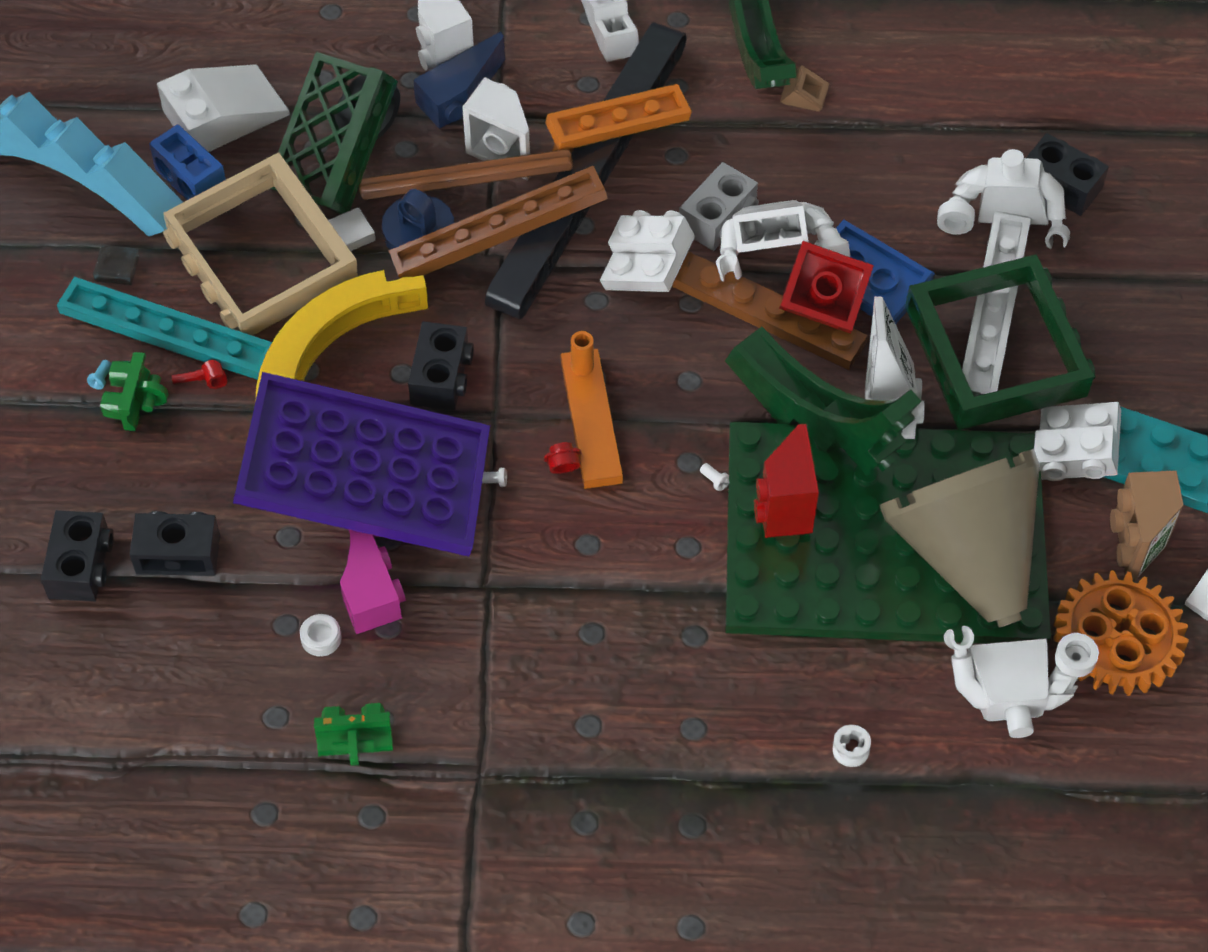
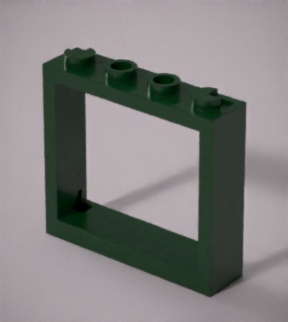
M1037 254L909 286L905 304L906 311L958 430L1088 396L1093 379L1096 376L1094 365L1089 358H1085L1081 349L1079 333L1076 328H1071L1066 317L1064 301L1061 297L1056 296L1052 288L1050 272L1046 267H1042ZM1026 283L1068 373L974 397L934 306Z

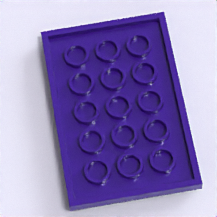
M262 372L233 503L469 557L474 543L490 425Z

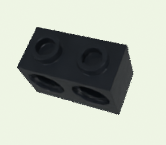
M1048 133L1042 137L1026 157L1042 161L1044 171L1050 173L1064 189L1065 208L1079 216H1082L1103 189L1109 168L1108 165L1102 163L1097 158L1087 155Z
M422 321L408 381L410 405L456 410L458 396L464 397L467 388V374H463L465 365L472 364L474 355V343L468 342L467 327Z
M55 510L41 575V582L48 599L96 602L98 589L105 586L107 578V567L104 563L105 554L112 551L114 542L113 529L108 528L103 513ZM82 537H89L84 541H78ZM76 571H82L79 575L70 576Z

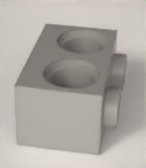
M722 162L679 209V213L685 216L695 235L694 240L714 251L721 244L723 224L727 220L732 219L733 215L742 208L759 204L757 199L758 182Z

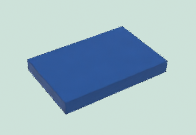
M843 219L836 229L840 237L849 242L850 257L874 265L859 309L873 316L874 297H883L895 324H897L907 312L905 304L909 286L934 280L935 273Z

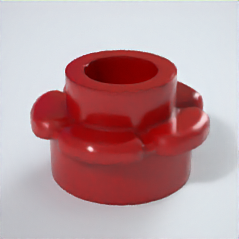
M562 442L552 445L549 448L550 452L544 456V461L549 464L550 472L562 474L574 471L580 467L579 455L582 452L579 448H573L572 443Z

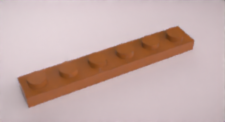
M591 166L389 250L399 278L426 275L608 199L594 166Z
M689 251L672 284V287L758 328L762 326L767 332L847 370H850L867 343L868 335L854 328L850 334L779 309L783 295L742 276L739 280H736L735 274L732 271L724 276V281H721L715 263Z

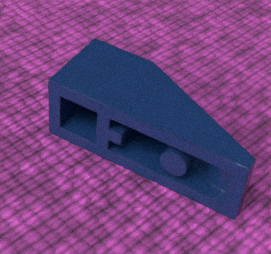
M499 32L413 79L415 103L439 129L463 117V105L484 78L491 80L505 61L504 35Z

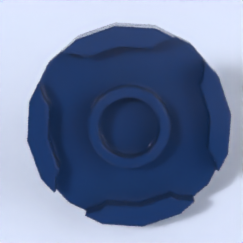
M410 189L403 198L390 205L382 217V234L385 238V244L391 250L454 224V217L450 208L440 199L428 196L420 190Z

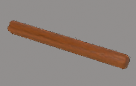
M563 149L361 179L359 191L362 199L368 200L403 195L410 189L425 192L572 170L573 159L570 150Z

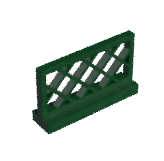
M315 52L278 152L289 167L294 165L299 181L318 206L344 214L351 209L398 80L383 70L373 67L367 68ZM325 63L333 66L337 77L322 85L319 76ZM359 74L366 76L362 90L352 95L347 81ZM341 86L346 99L330 107L326 93ZM319 98L324 112L309 120L306 112L308 105ZM349 107L352 113L351 120L348 125L339 129L334 115ZM328 119L333 133L318 141L313 127ZM307 132L312 145L297 153L294 147L296 137ZM336 141L339 147L338 155L334 160L326 163L321 149ZM315 153L320 167L305 175L300 161ZM324 175L327 184L320 198L313 195L309 183ZM275 187L270 188L271 190L277 191Z

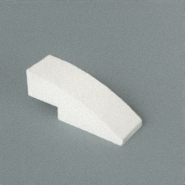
M581 0L594 37L606 62L631 57L639 44L638 30L628 15L627 1Z

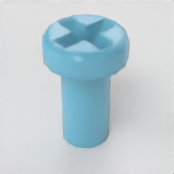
M102 360L96 372L89 374L87 383L94 389H103L106 385L105 377L109 373L112 363L108 360Z

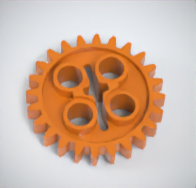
M1111 570L1107 581H1104L1098 573H1094L1091 584L1081 579L1077 590L1069 588L1065 600H1061L1057 610L1059 614H1056L1053 626L1058 628L1053 639L1056 642H1060L1068 634L1081 633L1094 640L1099 650L1096 666L1091 673L1078 678V680L1082 681L1089 676L1093 677V689L1097 690L1104 682L1108 684L1111 695L1115 693L1117 686H1123L1126 695L1131 696L1134 686L1137 685L1145 694L1148 692L1151 682L1161 687L1166 676L1172 678L1177 669L1176 665H1180L1185 656V653L1182 651H1185L1189 639L1183 636L1187 631L1188 624L1179 622L1183 614L1182 609L1170 610L1174 597L1168 596L1162 599L1159 596L1162 586L1157 585L1150 590L1146 587L1147 577L1145 576L1137 584L1132 581L1131 572L1126 573L1124 580H1118L1114 570ZM1110 604L1117 605L1123 610H1116ZM1142 628L1150 629L1154 631L1156 635L1148 634L1144 632ZM1085 631H1093L1097 633L1099 637L1090 636ZM1118 655H1126L1132 661H1124L1120 659Z

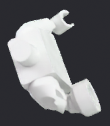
M1015 149L1004 152L1001 158L992 157L988 160L987 165H980L965 172L955 183L958 186L952 193L954 197L940 205L938 209L937 225L941 230L950 234L967 233L973 228L975 210L969 203L975 200L979 193H981L978 223H992L996 211L1031 218L1030 224L1048 225V221L1051 220L1052 226L1045 238V243L1049 249L1053 246L1052 235L1058 234L1063 238L1064 248L1070 238L1068 227L1062 223V219H1066L1064 189L1062 185L1050 173L1044 171L1042 161L1024 158L1022 152Z
M796 200L749 206L736 212L732 219L727 220L723 224L721 256L717 258L716 266L721 281H724V276L731 271H734L736 280H739L742 276L737 258L739 252L802 244V241L808 242V234L812 233L817 234L818 238L814 245L850 257L849 242L840 237L838 230L832 227L834 222L824 211V208Z
M962 626L963 641L960 644L955 643L953 630L948 629L944 634L946 645L954 649L955 653L951 656L957 690L974 708L981 710L985 720L989 722L1006 720L1009 736L1012 738H1023L1031 735L1034 732L1031 718L1040 717L1043 715L1044 710H1053L1069 701L1078 688L1077 685H1074L1078 677H1084L1092 672L1099 656L1098 646L1092 638L1081 633L1068 634L1058 643L1055 653L1057 666L1048 678L1046 639L972 645L974 634L967 626Z

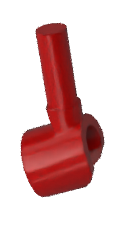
M216 360L206 361L200 370L172 375L173 384L205 380L207 386L211 389L224 387L228 380L221 364Z

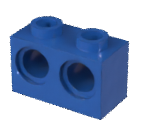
M179 124L149 143L156 171L186 200L226 180L223 165Z

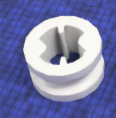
M846 725L838 729L834 736L832 750L836 760L848 767H856L863 764L869 757L870 735L864 728L857 725ZM850 739L858 741V747H855L853 752L845 749Z

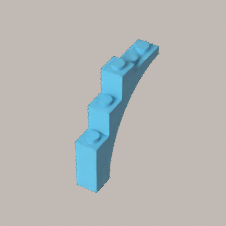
M30 92L17 98L11 95L0 104V155L16 156L35 161L76 180L117 208L148 237L167 229L163 213L183 203V201L126 142L112 148L109 145L105 146L78 117L64 123L61 120L57 121Z

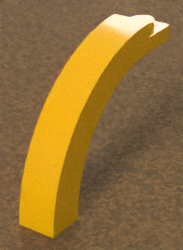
M384 270L376 271L344 281L313 298L288 320L274 338L260 368L256 385V397L262 372L304 381L310 367L318 356L337 338L351 329L378 318L428 309L424 275L402 277L398 280L386 282Z

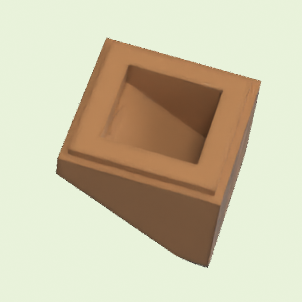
M801 65L796 70V78H791L790 85L784 86L780 102L819 112L822 110L830 83Z

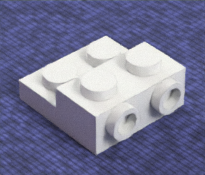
M642 210L635 211L632 216L621 215L608 241L613 254L600 279L605 290L669 292L695 237L685 216L672 210L665 212L664 216H651Z
M1119 402L1051 406L1041 409L1040 430L1035 432L1034 451L1040 464L1041 480L1060 481L1065 478L1080 477L1098 479L1103 476L1117 475L1121 425Z

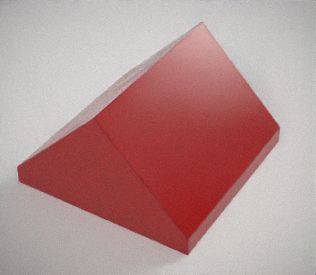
M802 241L779 309L851 334L874 265Z

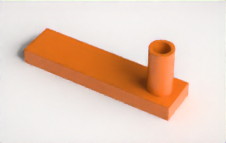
M674 84L547 114L545 123L555 142L552 151L568 149L572 152L575 147L688 121L692 111L679 85Z
M578 331L571 337V352L561 353V365L576 447L582 452L579 455L584 489L623 484V474L599 351L594 349V339L590 333Z

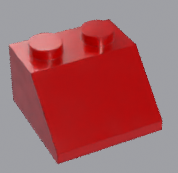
M806 424L796 426L764 462L763 478L756 479L758 499L754 500V514L756 523H763L765 538L813 533L819 490Z

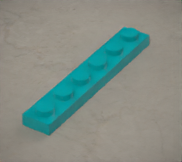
M77 277L72 279L57 303L60 314L203 362L216 360L223 369L258 380L265 355L272 344L270 341Z

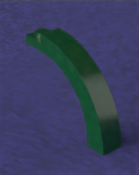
M728 0L741 59L753 87L761 89L790 85V79L796 78V65L785 54L780 44L769 0Z

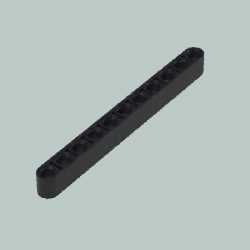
M656 22L651 23L603 101L662 88L683 54L687 34ZM634 134L575 147L571 152L573 159L572 170L559 172L553 182L594 166L604 186ZM590 207L520 235L490 283L485 297V305L512 317L522 319Z

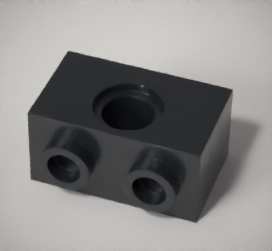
M152 511L148 514L135 513L130 558L136 575L215 576L220 542V532L215 515H208L203 512H191L189 514H168L162 511ZM182 539L178 543L170 544L173 540Z

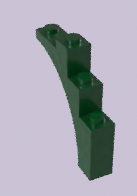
M762 326L736 345L725 360L728 366L778 424L789 425L794 422L798 425L806 424L808 434L824 453L836 444L840 449L843 448L866 476L877 467L884 472L901 457L896 451L906 442V439L901 435L902 430L915 420L911 412L922 402L911 389L899 398L886 401L868 400L845 393L823 381L802 366Z

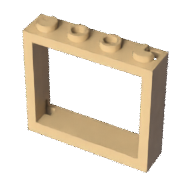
M279 152L163 213L167 228L163 231L166 241L172 249L179 248L183 254L181 257L182 262L191 276L197 274L202 281L200 287L209 303L216 302L222 310L220 311V317L225 326L252 336L297 312L326 290L344 281L358 277L357 259ZM275 187L331 266L242 314L191 241L187 232Z

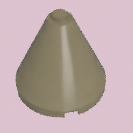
M1034 449L1019 453V456L1014 457L1013 461L1016 467L1010 468L1007 458L915 490L913 493L906 495L910 504L902 508L899 498L879 505L885 521L987 622L997 621L999 627L1022 620L1020 612L1026 610L1028 605L1040 466Z

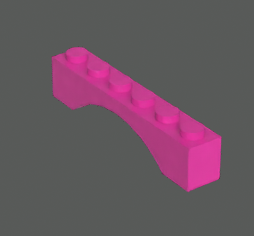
M349 530L350 550L347 565L340 580L344 605L356 634L402 619L400 603L406 600L399 579L391 580L387 570L392 569V564L385 546L378 548L374 538L379 536Z

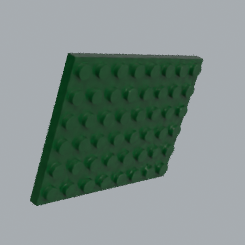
M730 422L725 633L945 642L944 634L950 629L954 632L955 643H961L963 641L962 626H967L974 634L973 643L991 644L1046 639L1047 646H1049L1051 629L1041 471H1039L1028 605L1026 610L1020 612L1022 620L1003 627H999L997 621L987 622L885 521L879 506L887 501L899 498L902 508L910 505L906 495L913 493V491L1007 458L1010 468L1016 467L1013 458L1019 456V453L1034 449L1035 433L916 429L915 438L906 439V442L896 451L901 457L884 472L877 467L867 476L843 448L840 449L835 444L824 453L808 434L819 490L813 533L765 538L763 523H756L754 514V500L758 499L756 479L763 478L764 462L798 424Z

